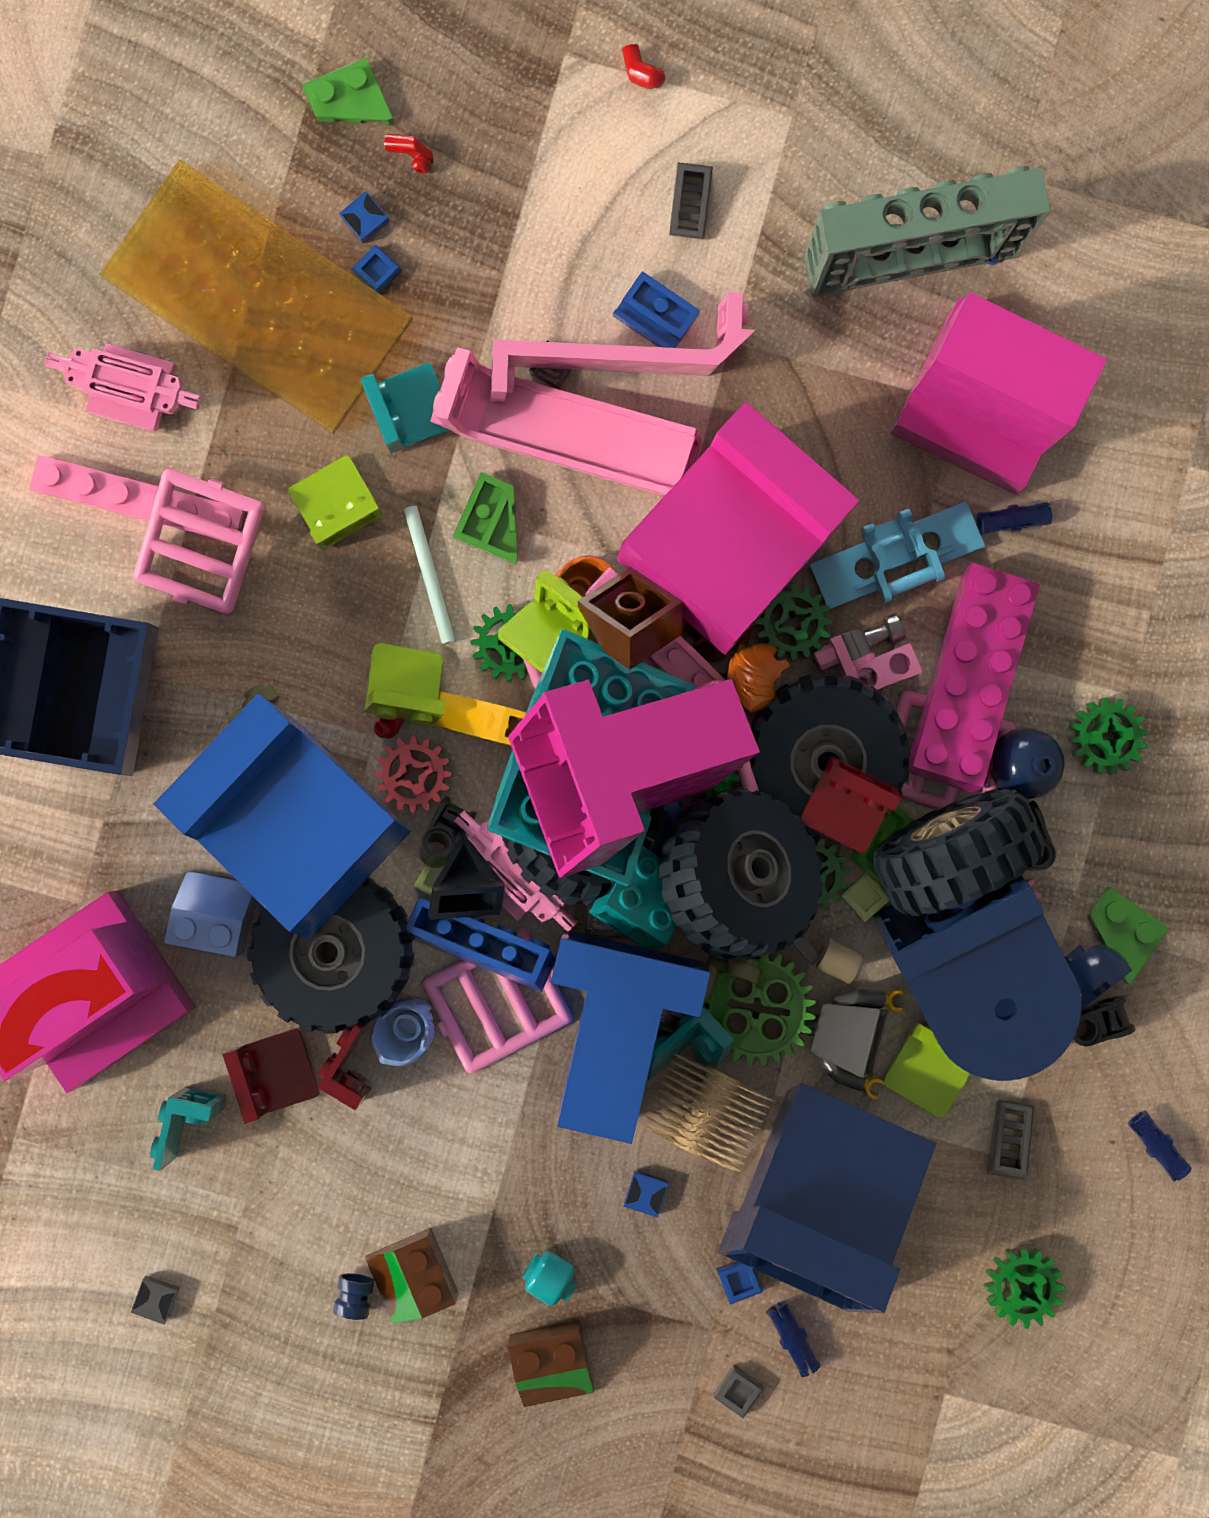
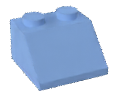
M187 871L171 907L164 943L232 957L244 954L255 898L237 880Z

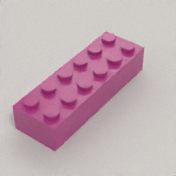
M971 563L962 572L912 744L911 757H909L910 774L971 793L983 788L1039 591V583L975 563Z

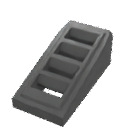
M677 163L669 230L670 236L704 240L713 166ZM683 176L702 178L703 183L702 185L683 183ZM682 190L701 193V199L681 197ZM680 205L700 207L699 214L679 211ZM678 219L698 221V228L678 226Z
M1002 1100L997 1101L987 1174L1020 1180L1027 1178L1034 1106ZM1005 1113L1024 1116L1023 1123L1004 1120ZM1003 1128L1021 1131V1137L1004 1135ZM1002 1143L1018 1145L1019 1150L1016 1152L1001 1149ZM1000 1157L1017 1160L1016 1167L1000 1164Z

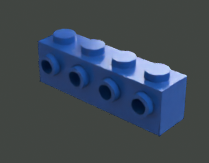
M422 898L418 899L407 922V931H405L415 941L537 991H543L556 961V958L549 950L550 946L535 938H530L529 941L517 937V932L503 925H497V928L484 924L485 920L480 916L430 920L428 916L430 902Z

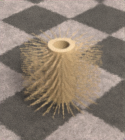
M675 1054L680 1059L706 1072L702 1074L684 1064L671 1061L680 1068L699 1076V1078H702V1081L678 1070L668 1068L681 1077L690 1080V1082L699 1085L696 1088L687 1082L667 1075V1078L693 1090L692 1092L695 1091L696 1094L694 1095L691 1092L689 1093V1091L687 1092L680 1087L665 1082L667 1087L674 1089V1091L683 1094L685 1097L693 1099V1101L691 1102L680 1095L678 1096L659 1088L660 1092L686 1105L681 1106L674 1101L672 1102V1100L670 1101L657 1095L656 1098L676 1108V1110L674 1111V1109L672 1110L652 1102L654 1106L669 1114H660L659 1111L656 1112L652 1109L650 1112L652 1111L653 1115L656 1114L660 1119L662 1118V1120L669 1123L666 1124L659 1119L654 1120V1118L648 1117L647 1120L654 1122L653 1124L655 1125L658 1124L662 1128L658 1129L646 1123L643 1126L696 1156L708 1159L711 1162L714 1161L731 1170H736V1165L733 1166V1164L726 1162L727 1160L724 1158L740 1164L741 1160L739 1161L735 1156L728 1155L726 1152H733L745 1158L747 1156L743 1155L742 1151L739 1152L733 1146L723 1142L731 1143L745 1150H749V1148L747 1149L748 1146L745 1147L741 1142L732 1139L733 1137L730 1138L728 1134L745 1142L747 1140L750 1143L754 1142L747 1139L748 1137L745 1138L741 1133H736L730 1127L722 1125V1123L724 1122L736 1130L738 1129L756 1137L757 1135L754 1132L747 1130V1128L738 1125L736 1122L728 1120V1118L726 1119V1116L752 1128H760L728 1110L732 1109L741 1115L759 1120V1122H762V1120L746 1112L744 1109L734 1106L732 1101L759 1114H767L736 1098L735 1095L770 1108L759 1100L752 1098V1096L740 1092L738 1088L740 1087L764 1099L773 1100L741 1084L740 1080L711 1066L706 1067L684 1056Z

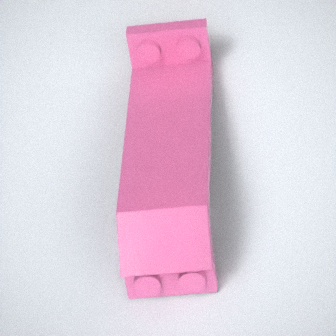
M728 292L718 305L716 347L712 349L494 339L491 367V402H505L506 394L513 393L515 367L709 376L755 332V330L742 329V326H746L748 321V304L743 303V292Z
M458 347L455 355L452 354V357L449 358L446 364L445 378L441 390L435 397L434 411L430 422L472 441L663 497L695 463L702 443L696 428L514 377L513 393L506 394L505 402H491V369L480 364L471 351Z

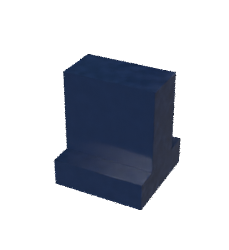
M0 598V755L117 775L133 776L159 627L147 622Z
M800 1083L787 1090L740 1211L733 1212L717 1253L847 1312L885 1313L900 1272V1268L892 1264L937 1143L809 1085Z

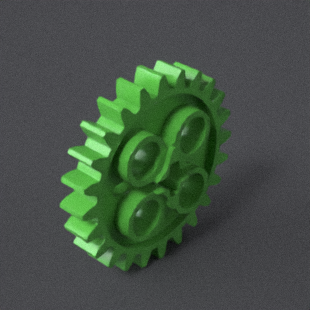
M771 954L763 955L761 959H758V957L752 958L758 961L756 968L762 970L758 984L752 983V992L749 996L743 997L737 993L735 984L739 978L719 972L718 981L715 983L711 998H704V1002L710 1004V1009L706 1010L734 1038L731 1049L735 1050L733 1061L735 1062L739 1061L743 1055H747L748 1066H752L756 1057H759L762 1066L765 1067L768 1065L769 1056L772 1055L777 1064L781 1063V1051L792 1057L795 1055L793 1043L802 1047L806 1044L800 1036L801 1032L808 1034L813 1032V1029L805 1023L806 1020L817 1018L816 1014L808 1011V1007L816 1004L817 1000L808 999L806 996L814 987L813 985L802 986L801 981L806 977V972L795 975L793 971L797 963L793 961L785 967L783 965V954H779L774 961L771 960ZM776 982L782 983L788 990L787 999L783 1003L775 1002L770 995V989ZM761 998L763 1006L789 1009L790 1015L785 1016L773 1012H763L757 1017L756 1010L729 1006L728 1000L755 1003ZM735 1012L741 1013L746 1017L747 1027L743 1032L735 1031L730 1025L731 1016ZM770 1018L777 1019L782 1024L783 1032L779 1038H772L765 1031V1024Z

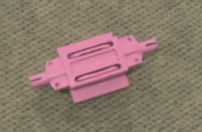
M105 343L103 351L92 349V352L75 348L69 358L53 354L52 352H48L46 355L48 358L45 359L46 367L64 371L65 382L69 386L80 388L85 394L90 395L85 410L89 414L157 433L163 413L171 415L177 413L181 405L194 408L195 410L200 408L199 403L202 401V396L182 390V380L174 376L177 366L173 362Z
M464 810L460 816L469 826L460 817H457L454 822L469 835L468 839L503 881L505 889L502 906L517 921L528 910L541 922L553 917L568 933L572 927L562 917L567 919L573 926L577 924L578 920L563 908L564 903L561 902V897L553 895L549 898L539 892L541 887L533 881L530 883L526 882L520 875L523 872L517 863L512 864L507 855L510 849L509 843H505L502 840V836L487 831L489 821L479 825Z

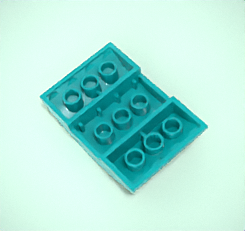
M562 629L541 674L526 714L544 692L585 680L590 681L603 717L695 690L696 685L642 662L629 670L606 654L600 644ZM512 749L495 799L487 831L551 856ZM651 810L639 813L645 832L602 865L587 869L586 871L626 887L629 886L652 818L649 816Z

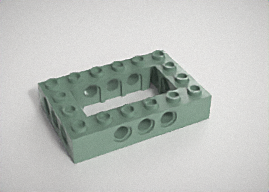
M1019 166L1000 176L993 177L992 173H983L972 177L968 182L956 184L955 180H946L937 183L932 189L920 191L918 187H910L899 191L895 196L883 198L882 194H873L862 198L858 203L846 205L845 201H836L827 204L819 212L804 254L812 297L987 264L985 260L994 258L997 252L996 262L1017 258L1051 212L1042 167L1029 170V166ZM968 200L975 205L976 211L964 210L961 207L960 201ZM926 207L936 209L940 218L927 217L923 209ZM890 214L898 215L902 219L903 225L890 224L886 216ZM954 241L955 246L946 247L941 242ZM919 247L921 253L912 254L906 248ZM885 253L886 260L878 261L872 256Z

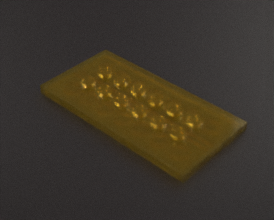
M180 159L99 273L103 279L332 434H335L364 392L360 378L370 374L375 376L413 320L412 315Z

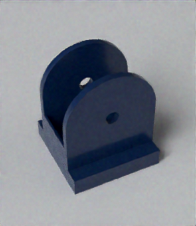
M1022 875L998 890H993L983 895L981 898L968 901L951 909L940 910L937 913H925L918 916L905 915L891 905L873 915L902 976L943 1052L964 1071L989 1080H1018L1037 1074L1049 1067L1062 1056L1071 1044L1077 1032L1081 1016V997L1076 979L1043 916L1044 911L1036 895Z

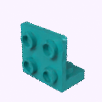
M427 362L377 382L374 374L360 378L386 446L391 454L450 431L430 422L434 411L435 397L441 390L431 363Z
M642 845L629 886L626 887L615 883L609 894L595 900L589 913L649 952L667 945L676 925L669 915L671 914L670 908L667 903H664L661 894L663 885L662 879H659V864H662V858Z
M704 1007L700 1017L686 1014L677 1023L676 1028L678 1030L669 1038L663 1035L655 1041L647 1078L649 1080L652 1079L677 1057L675 1054L679 1055L690 1044L693 1046L692 1051L700 1062L705 1065L709 1063L713 1068L717 1069L726 1061L734 1038Z
M184 1087L170 1096L168 1101L164 1100L162 1102L158 1115V1122L163 1123L160 1137L156 1136L154 1138L150 1151V1158L155 1159L153 1170L161 1171L176 1159L184 1122L203 1125L204 1121H210L224 1110L226 1095Z

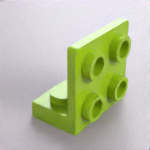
M348 455L339 458L288 488L290 496L311 530L312 538L322 550L327 549L384 516Z

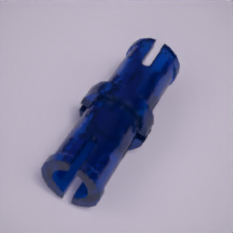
M1048 502L1020 507L1017 504L1009 505L1007 509L979 512L976 519L977 527L980 530V535L1000 531L1017 533L1023 528L1050 525L1052 523V509L1049 507L1050 504Z
M1146 1110L1137 1113L1129 1120L1128 1126L1147 1147V1154L1151 1158H1155L1162 1165L1174 1182L1183 1179L1190 1173L1192 1167L1173 1145L1174 1140L1169 1134H1164Z
M786 1301L778 1302V1310L774 1304L766 1313L781 1337L779 1343L783 1350H788L800 1376H809V1367L812 1373H814L821 1367V1364L806 1341L807 1333L805 1329L799 1328L788 1307V1303Z

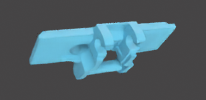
M962 502L913 523L911 522V510L909 508L897 513L896 519L876 527L873 523L863 526L861 528V536L864 543L810 564L809 566L825 605H829V610L877 590L883 602L887 603L892 601L893 596L932 580L937 582L944 580L945 574L942 564L985 547L967 502ZM932 533L938 538L939 547L937 550H932L925 546L923 534ZM919 558H922L925 566H928L887 583L883 574ZM865 559L873 564L874 573L872 577L862 579L856 575L854 568L857 561Z

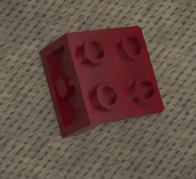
M832 756L800 819L806 826L860 853H865L888 809L895 811L901 796L898 788Z
M370 1022L356 1023L353 1028H347L346 1026L336 1043L341 1046L339 1053L336 1054L334 1052L331 1057H328L317 1075L322 1078L318 1089L355 1111L366 1099L372 1088L365 1084L367 1079L364 1076L350 1069L346 1073L342 1068Z
M298 1028L233 1048L222 1054L244 1124L256 1121L266 1113L315 1098L320 1094L302 1035Z

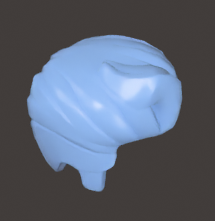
M420 997L407 1001L400 999L378 1017L371 1031L370 1039L372 1048L381 1064L391 1066L409 1065L422 1057L429 1048L435 1036L433 1016L430 1013L432 1007L427 1001Z

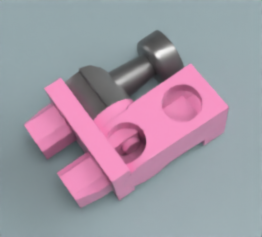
M896 613L884 617L882 626L863 632L851 630L831 638L828 641V645H825L821 650L813 654L820 671L837 664L842 677L848 678V676L858 678L862 683L869 687L873 686L877 690L923 672L911 643L877 657L873 651V646L888 638L892 643L906 639L903 625Z

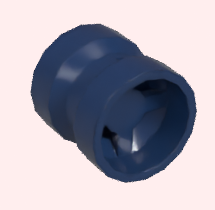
M356 1273L340 1274L337 1286L340 1290V1295L334 1302L333 1313L346 1319H367L370 1310L367 1296L372 1294L375 1280L369 1276Z

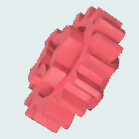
M411 736L410 744L407 745L402 738L397 739L398 748L396 750L389 746L385 747L386 752L389 754L387 759H377V762L384 766L383 771L374 772V776L383 778L384 782L377 786V790H387L389 794L384 801L390 803L396 799L398 801L396 809L402 811L406 804H409L411 813L417 812L419 804H422L426 811L431 810L429 801L433 799L441 803L442 798L438 794L440 790L450 791V787L444 783V779L453 777V773L445 771L444 766L448 765L451 761L449 758L440 759L439 755L442 753L443 748L438 746L431 750V740L428 738L423 741L422 745L418 744L417 736ZM412 751L424 752L432 760L422 763L416 760ZM399 757L401 765L397 774L391 776L392 765ZM411 765L416 769L429 768L418 776L419 782L417 784L412 780L399 781L410 773L409 767ZM437 773L436 784L428 792L427 783L429 778ZM404 786L412 789L416 798L404 797L396 789Z

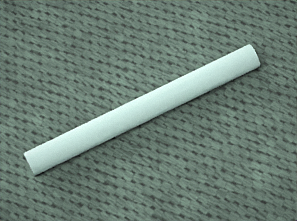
M407 507L404 509L405 517L442 645L455 642L456 639L418 507Z

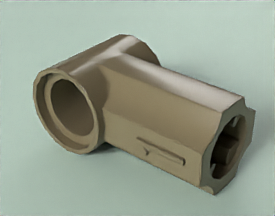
M829 939L826 945L822 946L819 951L821 954L816 968L850 984L855 978L864 956Z

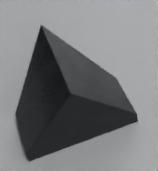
M464 833L432 886L428 912L430 920L500 915L505 885Z

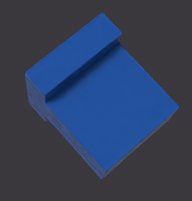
M259 693L153 803L183 835L197 840L290 933L309 939L317 933L412 832L340 764L310 731Z
M566 930L563 931L551 983L584 990L586 995L561 1100L557 1127L632 1144L662 1010L666 1009L692 1016H701L710 971L702 961L656 950L647 952L638 946L573 931L568 933Z

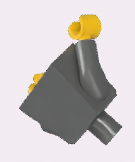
M859 988L837 995L832 1004L824 1003L820 1016H817L816 1019L806 1020L805 1024L810 1026L813 1032L811 1034H802L814 1037L811 1052L819 1056V1065L834 1082L858 1091L862 1089L871 1099H878L880 1097L877 1093L870 1091V1086L875 1082L885 1085V1083L879 1076L872 1073L888 1010L895 1012L904 1010V1008L894 1007L892 1004L894 995H905L900 990H889L884 993L881 990Z

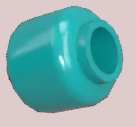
M545 1251L541 1255L535 1253L522 1275V1279L526 1281L525 1291L548 1306L557 1304L560 1299L567 1302L577 1286V1282L572 1279L575 1272L574 1265L552 1251Z

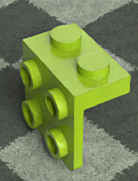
M546 569L536 577L534 599L498 630V639L541 673L562 629L590 641L595 636L578 608V601L584 597L570 588L564 579L554 576Z
M377 643L372 649L364 712L373 713L376 717L382 719L403 718L417 725L434 724L444 715L445 701L438 700L443 664L442 656L434 652Z
M916 1022L886 1072L883 1081L887 1088L934 1116L943 1118L947 1115L970 1073L961 1069L948 1058L938 1044L929 1025L926 1028Z

